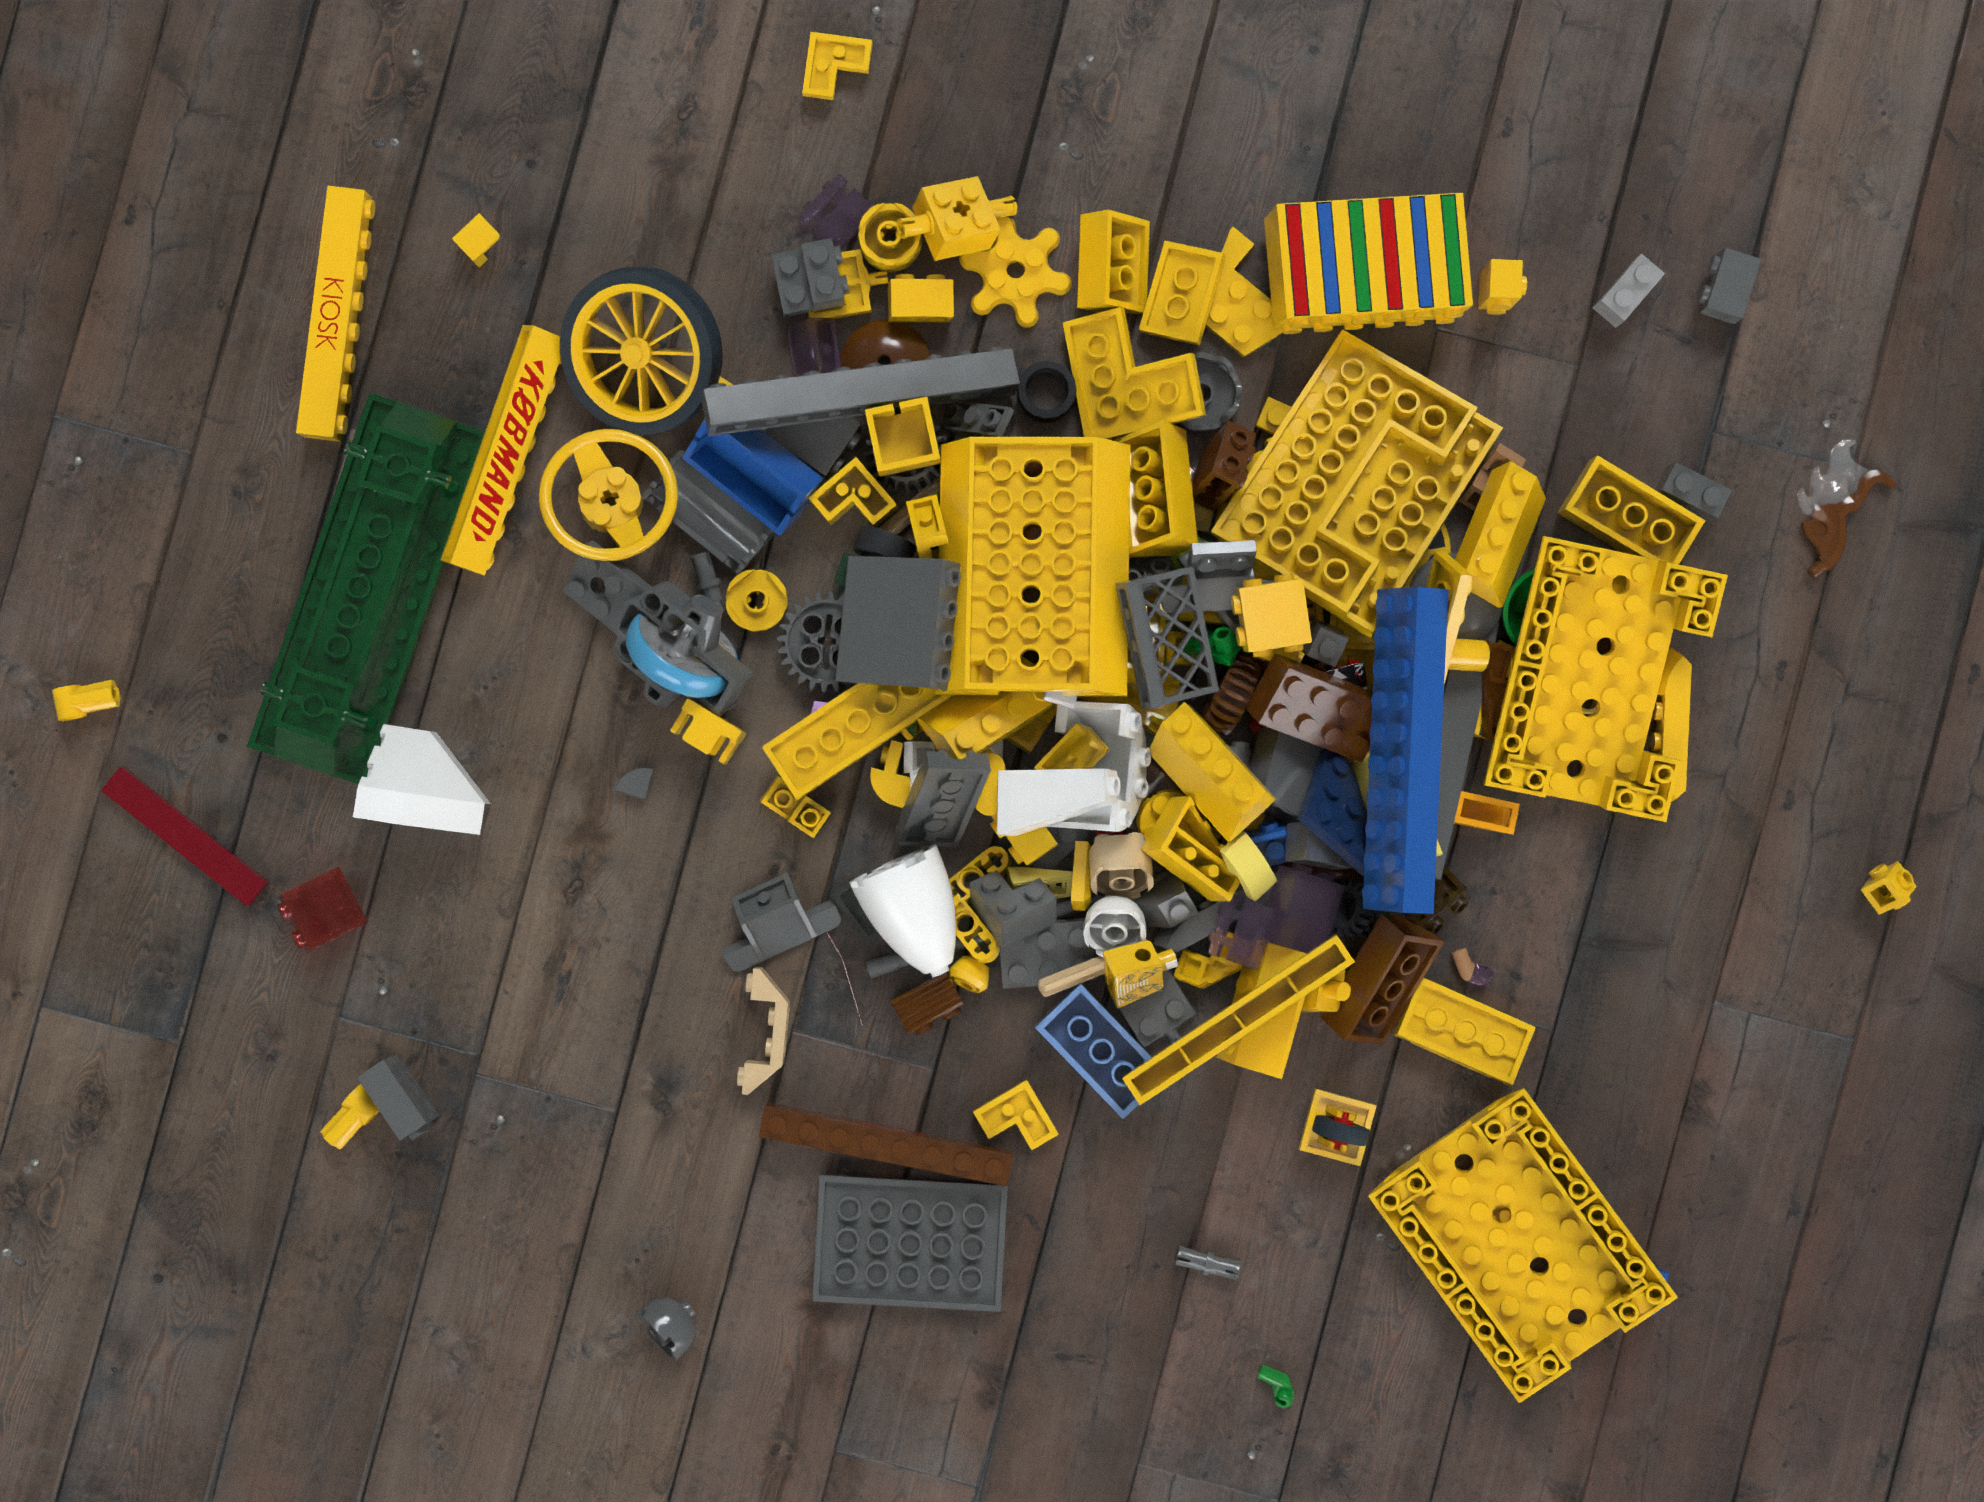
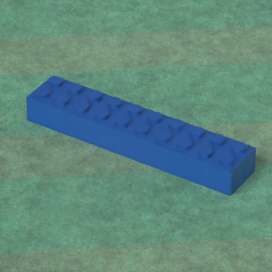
M1405 587L1377 590L1373 695L1371 698L1370 759L1368 762L1367 823L1365 826L1364 887L1362 890L1363 909L1398 913L1434 914L1449 592L1446 589Z

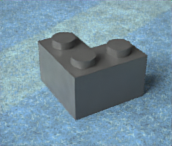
M997 870L970 882L971 908L1002 948L1057 923L1056 897L1041 878L1015 890L1011 889Z

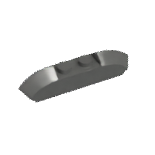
M1270 866L1277 882L1256 902L1246 896L1240 884L1230 902L1209 901L1208 899L1195 905L1199 914L1172 928L1161 927L1153 944L1166 949H1172L1176 952L1187 948L1288 894L1293 881L1294 869L1283 866Z

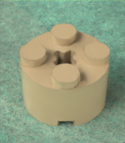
M1138 832L1113 836L1101 834L1094 838V844L1089 850L1090 886L1093 893L1097 895L1098 891L1105 894V897L1118 895L1135 900L1141 897L1140 892L1148 888L1149 892L1154 885L1152 858L1141 850L1146 842L1143 834Z

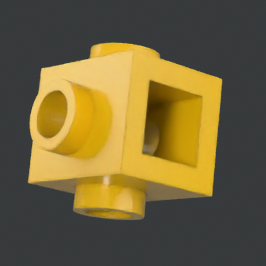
M1899 861L1889 866H1886L1885 863L1876 866L1868 873L1870 878L1861 888L1865 897L1880 915L1893 908L1895 910L1900 909L1911 901L1909 896L1917 886L1911 873L1904 869Z

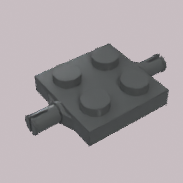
M1169 970L1163 972V987L1160 990L1118 1008L1143 1048L1153 1041L1165 1037L1170 1044L1174 1043L1175 1039L1177 1041L1181 1038L1177 1032L1180 1025L1196 1014Z

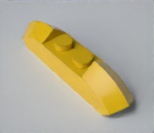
M1670 648L1667 653L1657 694V702H1655L1652 719L1656 720V733L1651 735L1650 746L1651 751H1655V754L1681 761L1672 801H1674L1686 791L1692 664L1682 654Z

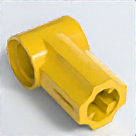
M107 680L85 686L70 685L52 690L58 721L86 717L87 713L120 706L121 697L115 680Z
M361 1084L346 1097L341 1104L343 1107L320 1131L324 1139L339 1150L349 1142L363 1125L366 1126L380 1112Z

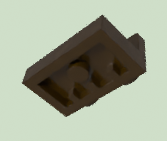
M1444 865L1441 880H1435L1434 914H1403L1410 922L1433 934H1437L1445 926V921L1450 916L1461 913L1468 906L1471 896L1467 887Z

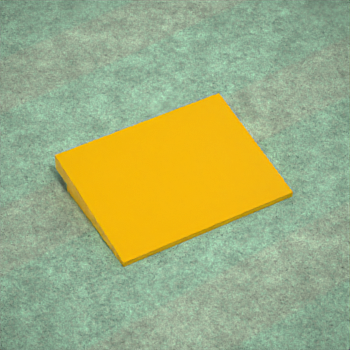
M1342 329L1248 473L1245 484L1240 490H1237L1211 530V534L1223 542L1255 540L1257 552L1254 563L1274 576L1293 573L1294 579H1303L1305 596L1371 639L1376 631L1377 590L1403 588L1497 441L1503 427L1477 413L1478 407Z

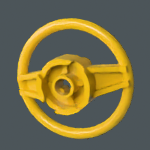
M601 429L587 432L567 442L554 454L547 464L539 488L541 514L554 538L573 553L598 561L627 559L653 546L670 526L678 502L676 476L671 464L662 451L642 436L618 429ZM621 442L634 446L647 454L659 468L665 484L664 508L655 526L645 536H643L638 520L643 508L638 484L622 468L613 467L597 443ZM572 454L575 456L582 478L578 488V502L583 518L593 530L596 529L600 532L608 533L619 548H596L583 544L570 536L557 520L552 506V487L557 472ZM609 497L617 498L615 499L616 504L611 507L608 503L603 504V502Z

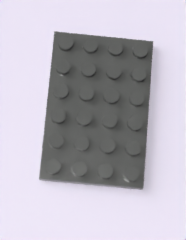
M820 1174L812 1301L1001 1312L1008 1184L1007 1186L980 1182Z

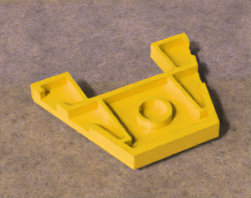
M1232 227L1221 252L1224 253L1226 258L1205 327L1244 358L1277 338V336L1283 333V330H1274L1271 299L1235 270L1253 248L1254 243L1236 228Z

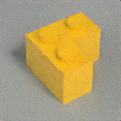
M857 457L808 497L810 502L830 525L834 524L853 506L876 528L898 510L894 500Z

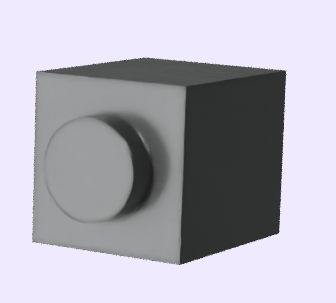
M1314 618L1310 625L1312 643L1303 644L1304 652L1311 658L1336 667L1349 638L1342 629Z

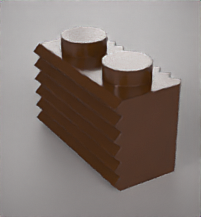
M947 972L925 980L890 1001L907 1033L910 1034L915 1031L917 1036L933 1028L932 1021L943 1016L944 1020H948L960 1013L959 1006L964 1004Z

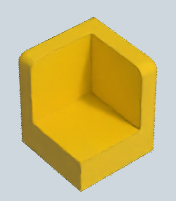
M479 213L452 239L480 268L488 260L484 253L500 239V235Z

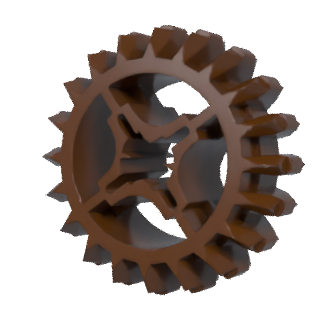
M1238 652L1232 666L1225 665L1217 679L1219 691L1210 693L1201 717L1216 733L1222 736L1230 734L1237 722H1239L1254 693L1262 671L1260 662L1247 654L1243 655Z

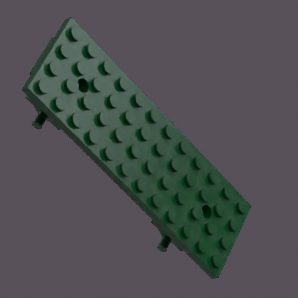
M369 392L352 443L348 441L345 445L350 449L344 448V454L347 455L272 675L269 683L264 682L262 687L267 689H261L260 691L264 698L247 747L359 784L361 777H367L369 769L367 768V762L374 746H381L382 738H380V731L383 724H390L445 562L441 561V557L485 431Z

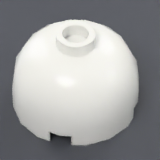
M1112 895L1097 900L1087 911L1083 925L1086 945L1089 947L1090 944L1096 950V954L1103 957V951L1145 941L1147 927L1144 913L1134 901L1127 897Z

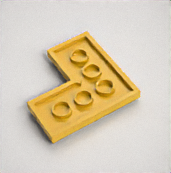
M1122 307L1063 322L1072 375L1077 389L1076 397L1084 437H1100L1112 440L1161 420L1176 424L1206 416L1195 354L1188 353L1135 367L1125 309Z

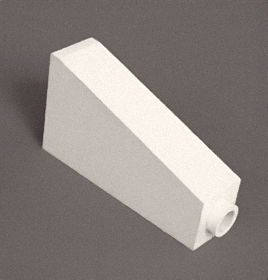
M1110 769L998 770L997 834L1017 836L1117 803V795H1119L1121 788L1117 771Z

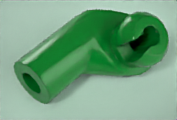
M1261 1364L1256 1378L1271 1384L1277 1406L1281 1408L1289 1407L1294 1400V1390L1290 1377L1281 1371Z

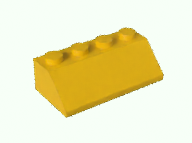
M1161 420L1114 439L1116 442L1131 446L1129 557L1173 556L1190 550L1191 544L1198 543L1186 430L1166 420Z
M1511 461L1491 471L1455 558L1473 576L1471 592L1498 608L1503 607L1546 500L1537 476Z
M1021 656V663L1024 666H1035L1033 663H1031L1030 661ZM1000 691V695H955L918 718V721L938 750L945 749L950 757L963 759L966 757L968 750L982 754L1054 708L1056 703L1043 700L1044 692Z
M1186 702L1181 704L1161 723L1149 748L1151 756L1187 796H1191L1195 806L1230 843L1268 808L1276 798L1198 712Z
M1251 937L1250 940L1252 942L1236 982L1232 1003L1307 953ZM1305 996L1218 1053L1216 1058L1282 1079Z

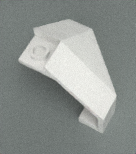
M383 724L380 731V738H382L381 746H374L367 762V768H369L367 777H361L358 784L353 817L480 835L485 804L491 803L437 732Z

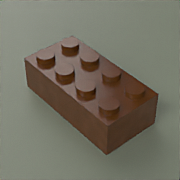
M1275 653L1246 706V709L1261 725L1359 762H1363L1370 749L1371 698L1373 691Z

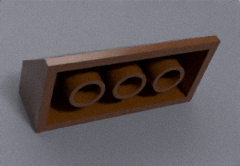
M1381 914L1374 923L1364 945L1359 949L1354 960L1355 963L1345 973L1344 982L1348 983L1351 988L1349 998L1345 1001H1340V1007L1337 1012H1324L1321 1019L1343 1040L1384 1045L1445 941L1402 917Z

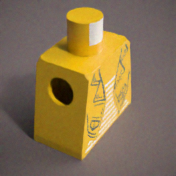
M1148 940L1103 951L1105 984L1117 1009L1160 990L1163 987V972L1178 967L1177 958L1172 949L1156 953L1152 942Z

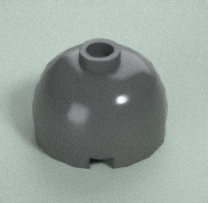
M659 1297L651 1300L636 1312L641 1325L646 1321L650 1325L648 1327L649 1336L670 1358L673 1356L674 1361L681 1358L693 1345L696 1338V1325L692 1318L696 1313L685 1300L678 1303L670 1297Z

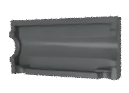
M680 448L673 458L669 460L678 486V502L672 522L739 575L747 569L775 532L682 459L685 451ZM662 475L652 481L641 496L661 513L665 503V484Z
M934 749L926 751L925 762L919 767L901 812L900 824L895 827L897 844L909 846H932L936 844L942 847H958L991 772L988 754H980L968 750L965 758L954 759L946 753L945 749H939L938 752H934Z

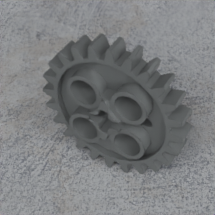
M830 591L827 599L823 600L820 592H817L816 601L814 602L809 597L804 596L806 606L803 608L797 603L793 604L797 611L795 615L785 613L790 623L779 625V627L786 631V635L777 637L778 641L785 643V646L777 651L780 654H787L788 657L781 663L783 666L792 664L793 667L788 673L790 676H794L797 673L801 674L798 680L800 685L808 679L810 680V690H814L819 683L823 693H826L828 685L831 684L834 690L839 692L841 682L835 681L837 666L834 663V656L839 650L840 635L836 632V626L842 620L844 594L837 601L834 598V593ZM831 614L833 618L830 635L833 640H836V644L830 645L829 668L824 670L825 647L819 642L820 639L826 638L827 615ZM811 617H817L822 622L820 631L815 634H810L805 629L806 621ZM809 648L817 649L820 655L819 660L814 665H807L803 661V654ZM844 683L848 688H851V684Z

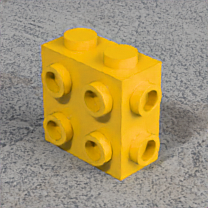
M1293 573L1274 576V582L1262 584V579L1258 578L1242 581L1243 587L1234 588L1235 595L1231 596L1232 611L1234 615L1238 614L1240 627L1236 628V639L1238 646H1243L1244 652H1253V657L1272 655V649L1284 647L1285 652L1304 650L1303 644L1312 643L1303 579H1294Z

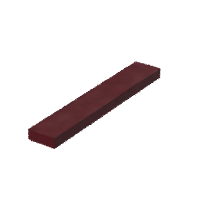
M120 766L101 791L245 906H251L269 883L268 880L124 766Z

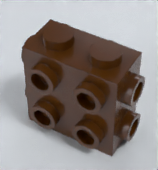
M1228 420L1202 450L1192 481L1193 501L1215 512L1223 502L1227 504L1236 489L1240 490L1243 487L1248 473L1245 472L1246 465L1251 462L1256 451V447H1253L1256 433L1246 429L1241 424Z

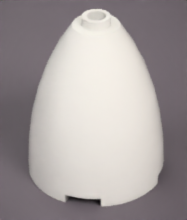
M936 844L930 846L926 851L924 848L896 858L871 871L872 873L868 875L867 873L862 874L849 882L871 924L887 944L907 963L923 974L931 973L932 977L939 976L950 970L948 965L953 962L956 945L955 906L948 874Z

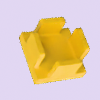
M687 698L681 708L682 712L670 731L679 735L690 716H693V720L682 739L703 753L715 756L728 737L730 742L718 760L723 764H727L738 745L743 742L748 733L724 718L717 716L698 702Z

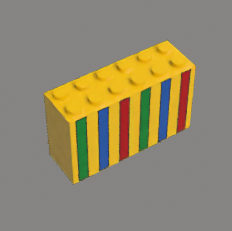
M1463 193L1276 204L1264 218L1274 330H1283V334L1300 333L1302 328H1314V332H1327L1333 330V326H1344L1345 330L1362 329L1363 324H1375V328H1388L1394 326V322H1405L1406 326H1418L1424 324V320H1436V324H1449L1455 322V318L1463 316V313L1473 306Z

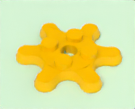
M1011 217L997 218L1001 231L993 247L986 251L965 254L959 257L960 265L965 270L977 272L983 279V287L973 296L971 308L976 314L983 316L989 314L999 304H1008L1015 311L1017 323L1024 328H1030L1039 319V313L1035 304L1039 295L1050 292L1062 296L1067 294L1072 287V281L1068 274L1054 271L1048 264V256L1058 247L1060 235L1055 229L1048 227L1042 229L1033 239H1023L1017 234L1015 222ZM1019 262L1024 267V274L1020 278L1010 277L1006 271L1010 264Z

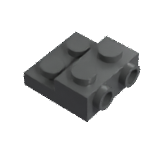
M832 238L801 244V249L772 254L784 317L846 305L844 295L850 294L846 275L840 276L838 265L844 264L840 245L834 246Z

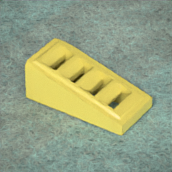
M1007 867L1006 882L1012 890L1041 878L1056 899L1071 897L1072 871Z

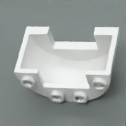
M1076 701L1073 708L1057 704L1055 732L1066 735L1076 723L1092 727L1110 748L1092 769L1117 771L1121 788L1119 795H1117V803L1046 827L1113 832L1123 831L1130 827L1138 812L1142 798H1146L1148 794L1146 774L1147 767L1151 762V751L1146 747L1141 714L1128 704Z

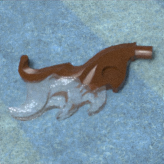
M1843 440L1834 446L1830 454V466L1825 475L1820 474L1819 466L1814 467L1810 481L1812 488L1810 497L1805 496L1804 488H1799L1797 493L1799 509L1810 517L1809 521L1801 522L1803 532L1818 552V561L1807 569V573L1813 579H1816L1824 571H1830L1840 559L1846 544L1845 518L1849 512L1858 510L1871 487L1876 483L1884 484L1887 489L1896 487V482L1884 471H1870L1857 464L1851 458L1850 447L1856 443V440Z

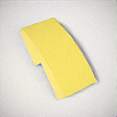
M1242 831L1220 850L1229 872L1238 877L1246 896L1256 902L1277 882L1269 864L1246 832Z

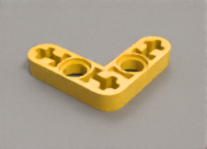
M998 846L986 849L949 879L952 895L954 896L956 936L971 955L982 963L994 961L999 955L1000 945L970 907V889L964 886V880L969 874L973 873L978 874L979 877L985 876L978 868L981 865L987 869L988 873L997 870L1002 877L1006 875L1007 867L1012 865L1011 858L1002 847ZM995 855L1001 858L1002 865L998 868L995 865L991 866L993 864L991 858ZM956 885L966 894L963 898L954 888ZM965 916L972 917L974 920L973 928L968 932L959 931L958 923L960 919ZM979 935L986 944L990 943L988 946L990 952L987 954L979 952L981 948L973 938Z

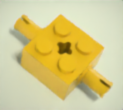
M978 176L922 187L912 207L916 216L898 218L896 222L897 232L904 231L899 234L901 239L924 234L934 261L989 250L1001 231L997 218L1015 216L1017 214V203H1010L1015 200L1011 195L989 201Z

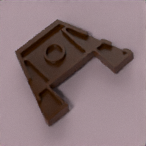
M1484 640L1489 646L1490 657L1487 668L1482 672V737L1494 740L1508 683L1505 677L1514 648Z

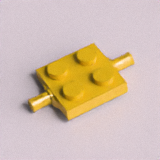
M861 249L841 252L844 264L838 265L840 276L846 275L850 294L844 295L846 305L809 312L810 322L872 313L869 299L871 286L888 284L887 270L868 274L863 263Z

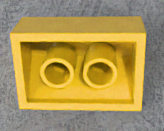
M1109 209L1080 215L1077 308L1099 313L1122 307L1125 309V314L1144 313L1148 291L1150 221Z

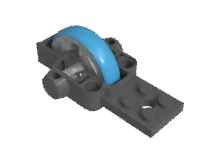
M594 540L586 543L588 546L603 548ZM582 556L579 557L562 591L618 636L614 644V653L620 662L645 681L643 693L650 702L660 707H669L682 695L695 697L717 716L735 707L740 693L754 672L738 660L734 646L720 630L722 608L715 600L705 595H694L690 598L674 584L667 581L652 587L619 560L598 561ZM597 577L604 581L605 591L598 587ZM637 609H639L641 612L634 617Z

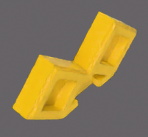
M1220 929L1211 957L1208 958L1193 951L1183 949L1173 978L1205 989L1242 969L1252 940Z

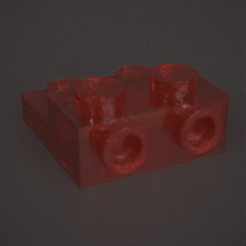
M340 867L282 893L279 897L281 903L277 904L283 920H291L295 931L291 932L295 944L299 949L305 947L307 953L367 923Z

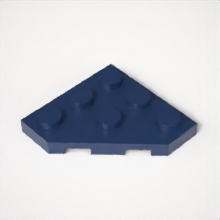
M1324 748L1320 752L1298 820L1364 876L1367 809L1352 764L1342 755Z

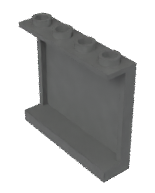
M849 556L835 681L853 685H888L947 691L951 675L950 659L951 649L954 645L953 630L957 614V592L961 580L960 563L931 558Z

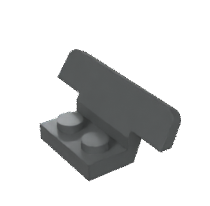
M1255 540L1191 544L1188 567H1194L1203 611L1232 610L1231 596L1235 595L1234 588L1243 587L1242 581L1254 579L1253 564L1257 552ZM1274 580L1262 581V584L1272 583ZM1188 585L1170 586V589L1183 597L1188 588ZM1166 593L1161 601L1162 609L1167 613H1173L1179 601ZM1184 605L1180 613L1193 612V610Z
M788 872L736 895L731 900L747 938L722 949L721 952L730 968L739 972L838 927L841 922L834 899L805 911Z

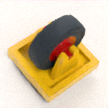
M1314 1088L1298 1149L1361 1167L1376 1105Z

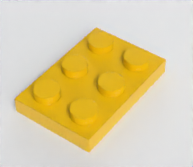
M1164 241L1139 331L1153 336L1200 346L1226 258L1224 253Z

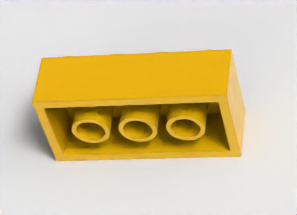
M1598 455L1588 461L1557 514L1620 552L1680 564L1705 522L1704 519Z

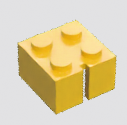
M927 396L899 402L901 414L895 415L893 404L865 409L880 477L941 464Z

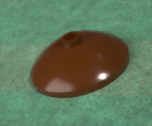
M879 319L865 323L847 338L840 353L839 368L850 367L851 370L860 369L870 363H879L882 357L889 358L890 364H893L901 359H911L912 362L921 361L931 355L925 340L911 326L903 322H888V319Z

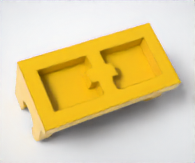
M1076 723L1034 768L1036 770L1092 769L1110 748L1092 727Z

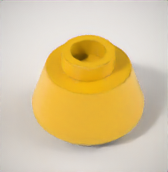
M970 953L969 956H962L949 968L948 972L951 981L958 986L974 993H980L988 988L989 968L985 965L986 963L979 962Z

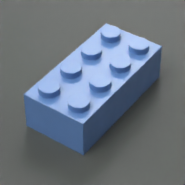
M1081 983L1075 985L1035 1024V1028L1113 1110L1124 1119L1139 1103L1122 1078L1152 1056Z

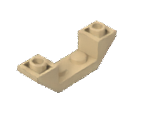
M763 967L753 968V974H747L746 992H751L750 1000L775 1002V1007L769 1008L768 1026H773L772 1038H767L765 1057H770V1062L747 1060L744 1067H739L737 1086H742V1094L744 1095L750 1094L785 1064L790 1000Z

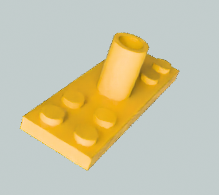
M1435 551L1426 588L1449 590L1445 684L1448 670L1483 672L1488 666L1490 651L1487 642L1484 640L1457 638L1459 626L1463 623L1465 617L1464 607L1467 596L1472 591L1473 576L1447 552Z

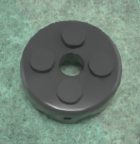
M1197 352L1194 354L1200 385L1207 387L1210 391V398L1204 402L1206 416L1176 424L1192 432L1205 433L1224 426L1233 417L1239 407L1242 386L1232 363L1228 359L1205 352Z

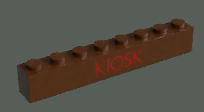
M768 1102L764 1107L759 1132L760 1138L1007 1186L1013 1158V1150Z

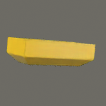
M1075 841L1071 904L1072 909L1076 911H1086L1092 902L1089 870V850L1091 846L1088 841Z

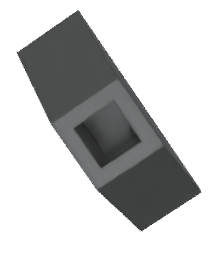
M966 401L951 403L945 412V418L940 428L962 438L1010 437L1016 423L1015 412L1012 408Z

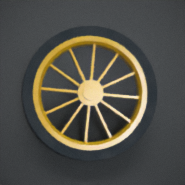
M643 266L625 267L612 270L597 277L586 285L573 299L561 328V362L573 393L594 417L614 429L640 435L661 433L675 429L685 424L703 409L701 402L703 390L707 389L710 385L718 383L723 363L722 340L718 325L710 308L698 292L688 283L661 269ZM632 292L634 327L615 297L616 295ZM643 294L660 300L646 332ZM606 303L624 334L596 317ZM667 306H669L683 323L662 336L654 338L653 335ZM592 326L622 344L621 347L590 346ZM686 327L692 349L665 348L667 345L665 338ZM591 353L620 354L622 360L598 375ZM658 355L693 356L691 376ZM625 364L628 366L627 372L616 395H614L604 385L601 378ZM658 368L686 385L684 391L677 399L674 397ZM636 370L639 407L623 401ZM648 374L667 406L650 408Z

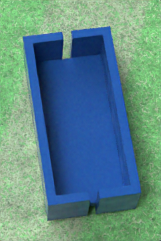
M705 419L695 434L696 437L691 441L682 459L779 536L798 520L809 502L808 497L817 490L823 480L820 475L762 429L708 436Z

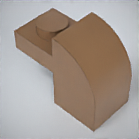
M1499 443L1492 453H1488L1460 497L1459 502L1475 511L1491 471L1510 461L1523 467L1526 459Z

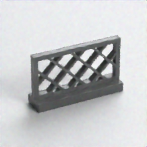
M1189 566L1116 583L1141 707L1154 709L1165 704L1219 691L1194 567ZM1186 575L1188 588L1183 597L1171 590L1170 586L1177 576ZM1168 579L1165 585L1159 582L1160 580ZM1153 583L1162 589L1153 604L1144 599L1143 584ZM1166 593L1179 601L1171 616L1158 608ZM1184 605L1193 610L1195 619L1189 628L1176 620ZM1155 612L1168 620L1160 635L1150 629L1149 621ZM1173 624L1186 632L1178 647L1165 640ZM1191 636L1200 642L1201 650L1196 659L1183 652ZM1161 644L1174 651L1166 667L1159 663L1156 657V652ZM1179 656L1192 663L1184 679L1171 671ZM1197 668L1206 673L1207 687L1197 688L1189 683ZM1170 675L1181 684L1174 695L1165 697L1162 684L1166 677ZM1186 687L1191 689V691L1183 692Z

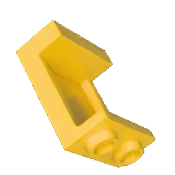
M937 494L906 501L919 558L939 559V549L930 550V548L948 544L949 542Z

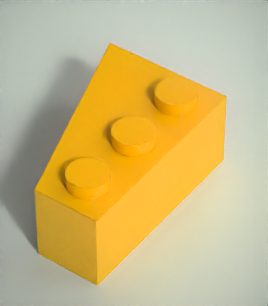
M1191 796L1170 797L1141 850L1209 901L1230 902L1240 881L1236 875L1229 872L1220 853L1224 844H1219L1210 830L1212 827L1208 821L1203 820L1195 809V802Z

